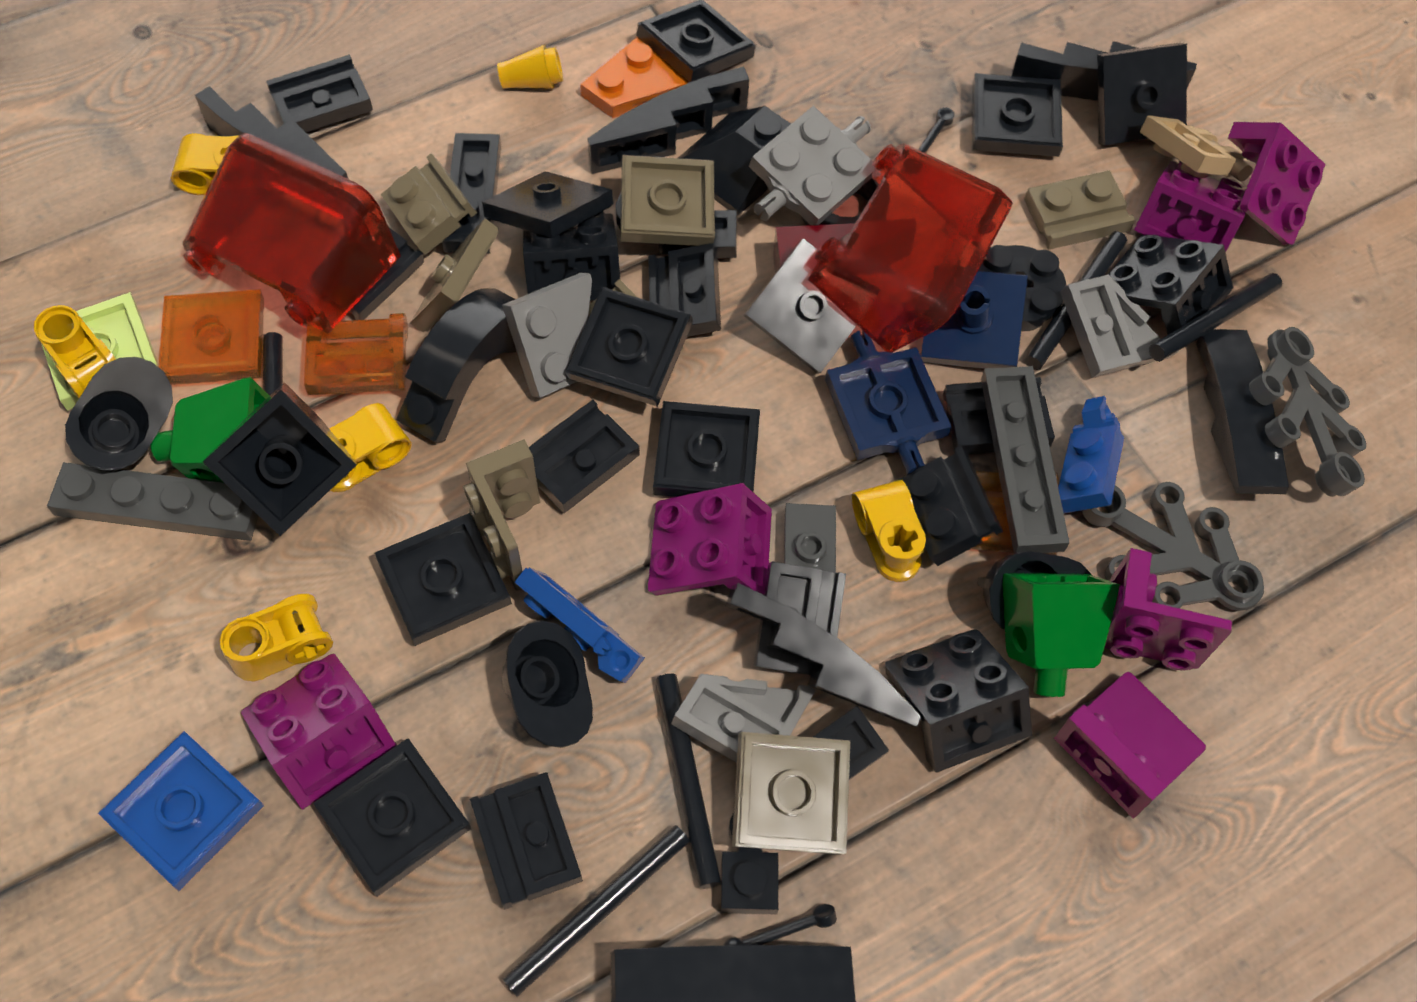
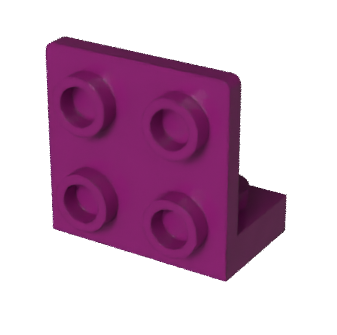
M1234 122L1227 139L1242 151L1241 155L1245 159L1256 163L1240 203V208L1282 244L1293 245L1299 230L1305 223L1306 212L1316 188L1321 183L1326 164L1281 122Z
M1170 161L1157 181L1134 230L1144 235H1158L1222 244L1226 252L1246 214L1240 208L1246 187L1230 178H1221L1218 181L1209 176L1206 178L1195 177L1182 170L1183 162L1179 161V163Z
M743 483L658 501L655 507L648 591L657 596L724 584L731 589L733 585L740 583L764 595L769 566L772 508Z
M1130 548L1109 579V581L1120 584L1104 648L1110 649L1114 655L1122 658L1145 657L1162 661L1164 666L1174 670L1198 669L1231 634L1232 621L1152 602L1157 586V575L1150 573L1152 553Z
M334 653L322 660L308 664L300 674L276 689L262 693L251 705L241 711L243 718L271 766L302 810L397 746L371 702Z
M1125 672L1088 707L1085 704L1082 705L1068 718L1054 737L1056 742L1133 819L1206 750L1205 743L1131 672Z

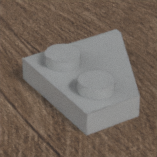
M578 273L502 305L531 396L541 398L577 382L569 379L565 371L588 321L592 287L590 273Z
M1110 275L1071 283L1060 291L1092 378L1155 362L1149 354V347L1161 338L1146 324L1150 317L1138 304L1131 302L1126 297L1125 291Z
M700 674L676 712L671 724L737 763L739 733L752 732L790 736L816 690L807 685H799L797 690L767 687V681L752 679L732 681L725 676Z

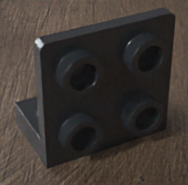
M602 211L553 238L523 230V258L527 294L578 273H590L591 275L590 301L598 298L602 287L613 290L616 287L614 283L620 279L618 243L613 214H604Z
M1141 235L1107 274L1125 291L1126 297L1131 302L1161 309V317L1165 324L1167 335L1222 303L1233 290L1224 245L1158 235Z
M974 629L957 634L952 638L916 651H911L885 663L886 674L907 702L921 716L926 760L935 773L1032 736L1029 687L979 630Z

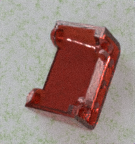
M247 133L240 134L228 146L182 243L186 251L183 254L185 261L202 275L207 273L215 276L220 275L225 270L227 264L280 291L287 303L284 307L286 313L297 324L303 327H307L310 324L327 334L401 257L380 206L366 189L354 181Z
M905 143L896 147L889 144L874 158L872 165L875 167V170L872 174V179L879 184L850 233L839 240L831 237L819 248L814 257L818 263L808 278L816 288L883 350L891 353L934 332L952 317L962 302L1013 205L1012 200L999 187Z

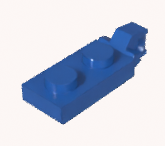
M1105 396L1086 400L1081 412L1083 424L1075 425L1072 429L1073 433L1070 434L1058 485L1063 513L1111 505L1124 436L1120 430V422L1114 413H1111Z
M529 567L525 568L516 579L515 583L528 593L523 601L546 619L551 614L557 617L566 625L564 629L572 634L582 650L587 651L590 646L593 647V652L597 653L598 667L603 672L620 682L626 683L645 659V657L619 637L620 634L546 573Z

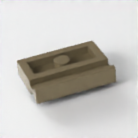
M432 153L426 157L429 162L420 170L415 166L404 176L396 179L381 194L414 244L425 255L461 226L458 222L468 213L471 217L477 213Z
M1110 170L1028 188L1024 199L1040 234H1044L1047 239L1046 247L1048 250L1107 237L1114 231L1121 233L1129 232L1135 222L1134 216H1129L1126 210L1127 203Z

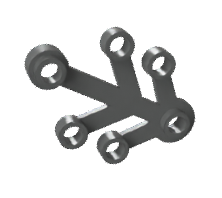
M1288 327L1285 330L1278 329L1274 331L1267 339V354L1271 362L1264 373L1250 382L1249 389L1252 396L1260 404L1266 406L1284 395L1282 383L1287 375L1293 391L1282 413L1265 425L1266 435L1275 446L1285 448L1300 438L1301 431L1299 427L1304 418L1321 460L1319 471L1315 474L1317 485L1328 496H1346L1363 486L1365 482L1363 470L1353 456L1366 449V440L1356 427L1349 425L1339 415V413L1350 406L1349 398L1341 387L1333 384L1309 361L1314 357V347L1310 339L1301 330L1295 327ZM1311 385H1312L1319 393H1316V392L1312 389ZM1328 428L1334 433V434L1332 435V438H1331V435H1330V433H1329Z
M1173 482L1159 484L1150 497L1151 507L1155 512L1165 517L1170 534L1125 509V495L1116 485L1111 505L1104 506L1108 513L1100 512L1096 508L1082 510L1084 517L1092 525L1099 527L1112 525L1159 552V554L1152 555L1150 573L1158 576L1190 570L1205 579V581L1181 586L1173 582H1162L1156 587L1152 600L1154 603L1181 608L1185 605L1218 600L1229 609L1243 611L1254 607L1263 596V576L1256 566L1247 561L1239 560L1228 531L1230 521L1227 514L1219 508L1209 507L1201 512L1194 523L1197 535L1203 540L1211 542L1216 558L1215 561L1200 552L1183 505L1185 499L1184 492L1180 486ZM1160 494L1169 495L1174 500V503H1166L1162 500ZM1205 519L1216 522L1219 529H1212L1207 526ZM1118 555L1110 561L1105 570L1106 580L1109 581L1115 572V567L1120 565L1126 555ZM1229 582L1238 584L1242 588L1243 593L1233 589ZM1160 594L1170 595L1174 599L1175 604L1169 605L1164 603L1160 598Z

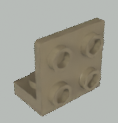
M525 439L467 462L466 466L471 483L463 486L471 506L469 512L481 537L485 536L491 548L489 553L501 579L509 576L516 591L522 589L515 581L523 570L517 543L505 521V517H520L531 510L534 505L540 503L533 455Z

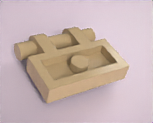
M1147 116L1140 130L1143 135L1155 142L1153 145L1154 150L1165 156L1179 159L1183 162L1182 170L1195 177L1206 178L1208 174H1215L1225 177L1233 176L1239 181H1244L1252 173V166L1244 161V157L1239 151L1232 147L1221 146L1218 144L1217 137L1206 129L1195 128L1192 125L1187 126L1178 119Z

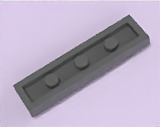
M1033 366L984 369L981 382L1014 554L1025 551L1040 553L1065 552L1070 542Z
M65 462L62 464L47 504V508L54 516L247 541L252 540L259 517L239 496L222 482L128 470H100L87 465Z

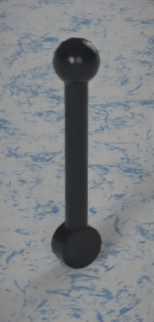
M943 107L938 110L936 124L915 155L909 156L905 161V168L909 173H916L921 169L922 158L943 127L953 123L955 114L952 109Z
M830 904L819 905L813 910V914L742 940L737 937H731L725 941L724 945H763L815 925L821 928L830 927L837 921L835 908Z

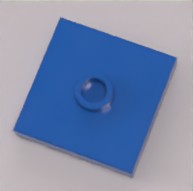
M184 731L98 814L174 888L180 891L264 805Z

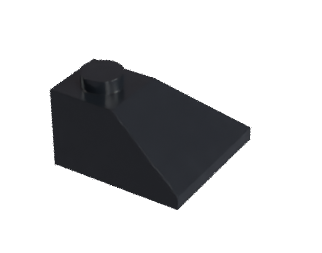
M766 106L731 112L678 158L713 160L714 200L728 210H737V216H739L768 190L765 181L749 167L752 156L791 125V123Z
M285 382L249 414L203 460V463L279 536L288 530L357 466L356 461L323 420Z

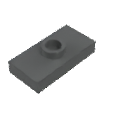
M786 503L784 523L785 564L822 569L823 571L836 573V505Z

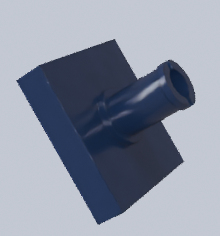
M932 268L921 353L923 362L984 369L1017 367L1028 275Z

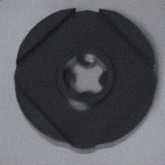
M994 245L987 250L985 257L976 267L975 271L1028 275L1021 332L1032 331L1042 327L1043 322L1052 316L1054 317L1063 303L1060 291L1066 287L1065 276L1059 268V258L1049 250H1037L1022 245Z

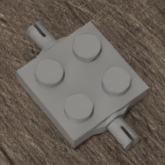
M812 106L752 156L749 167L765 181L770 191L767 196L754 205L755 213L758 216L762 213L761 219L767 221L776 211L785 206L799 213L810 225H819L875 175L879 166L858 148L856 142L871 131L870 123L866 121L863 124L865 118L858 116L849 126L841 130L815 106Z

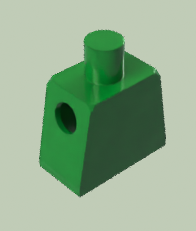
M247 377L180 399L175 405L173 430L158 432L151 443L153 456L159 462L171 461L172 466L187 478L224 483L203 463V460L270 395L251 377Z
M1003 573L1006 652L1009 658L1035 668L1034 693L1048 697H1063L1066 692L1068 669L1095 668L1101 663L1120 584L1090 574Z

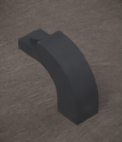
M496 288L479 289L460 299L440 318L421 344L407 370L405 378L411 380L412 383L397 416V421L435 443L446 440L463 398L478 372L496 355L517 352L502 307L503 304L515 300L513 297Z

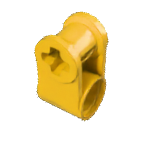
M192 133L183 136L181 139L171 180L177 188L190 194H226L245 197L259 193L265 187L267 173L263 165L255 160L256 149L248 138L243 136H205Z
M64 305L49 307L43 310L34 321V332L56 364L55 367L78 398L81 397L92 377L105 364L116 360L103 341L96 338L78 313L71 307Z
M374 403L365 406L353 416L329 428L357 463V466L330 491L344 492L352 489L356 484L377 472L396 465L409 453L412 442L383 404Z
M896 480L853 492L852 507L861 533L866 538L880 574L888 580L903 582L913 578L920 569L921 554L924 551L926 537L914 510L912 498L903 480Z
M297 594L287 597L276 605L248 616L237 618L227 624L219 639L220 648L236 676L246 681L263 680L272 674L297 664L313 661L326 654L333 647L331 635L328 632H323L315 613L318 609V603L313 595ZM303 625V633H300L298 626ZM248 644H261L259 649L253 654L247 656L239 655L243 647Z

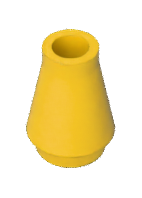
M541 45L508 61L497 63L499 80L503 89L554 88L555 83L563 82L562 66L556 47L546 48L545 45Z

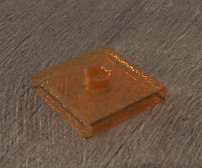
M261 289L164 296L159 368L165 372L171 385L231 381L247 377L252 379L261 378L264 297Z

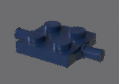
M863 329L862 334L860 330L856 331L851 335L850 339L859 358L848 365L828 369L825 377L826 384L856 459L860 460L887 452H897L907 475L925 465L917 446L921 443L949 436L952 426L917 347L896 353L877 352L869 330Z

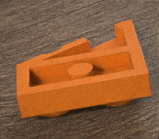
M636 37L583 81L580 86L583 98L610 117L615 118L660 94L690 82L653 51L650 46L645 44L639 37Z

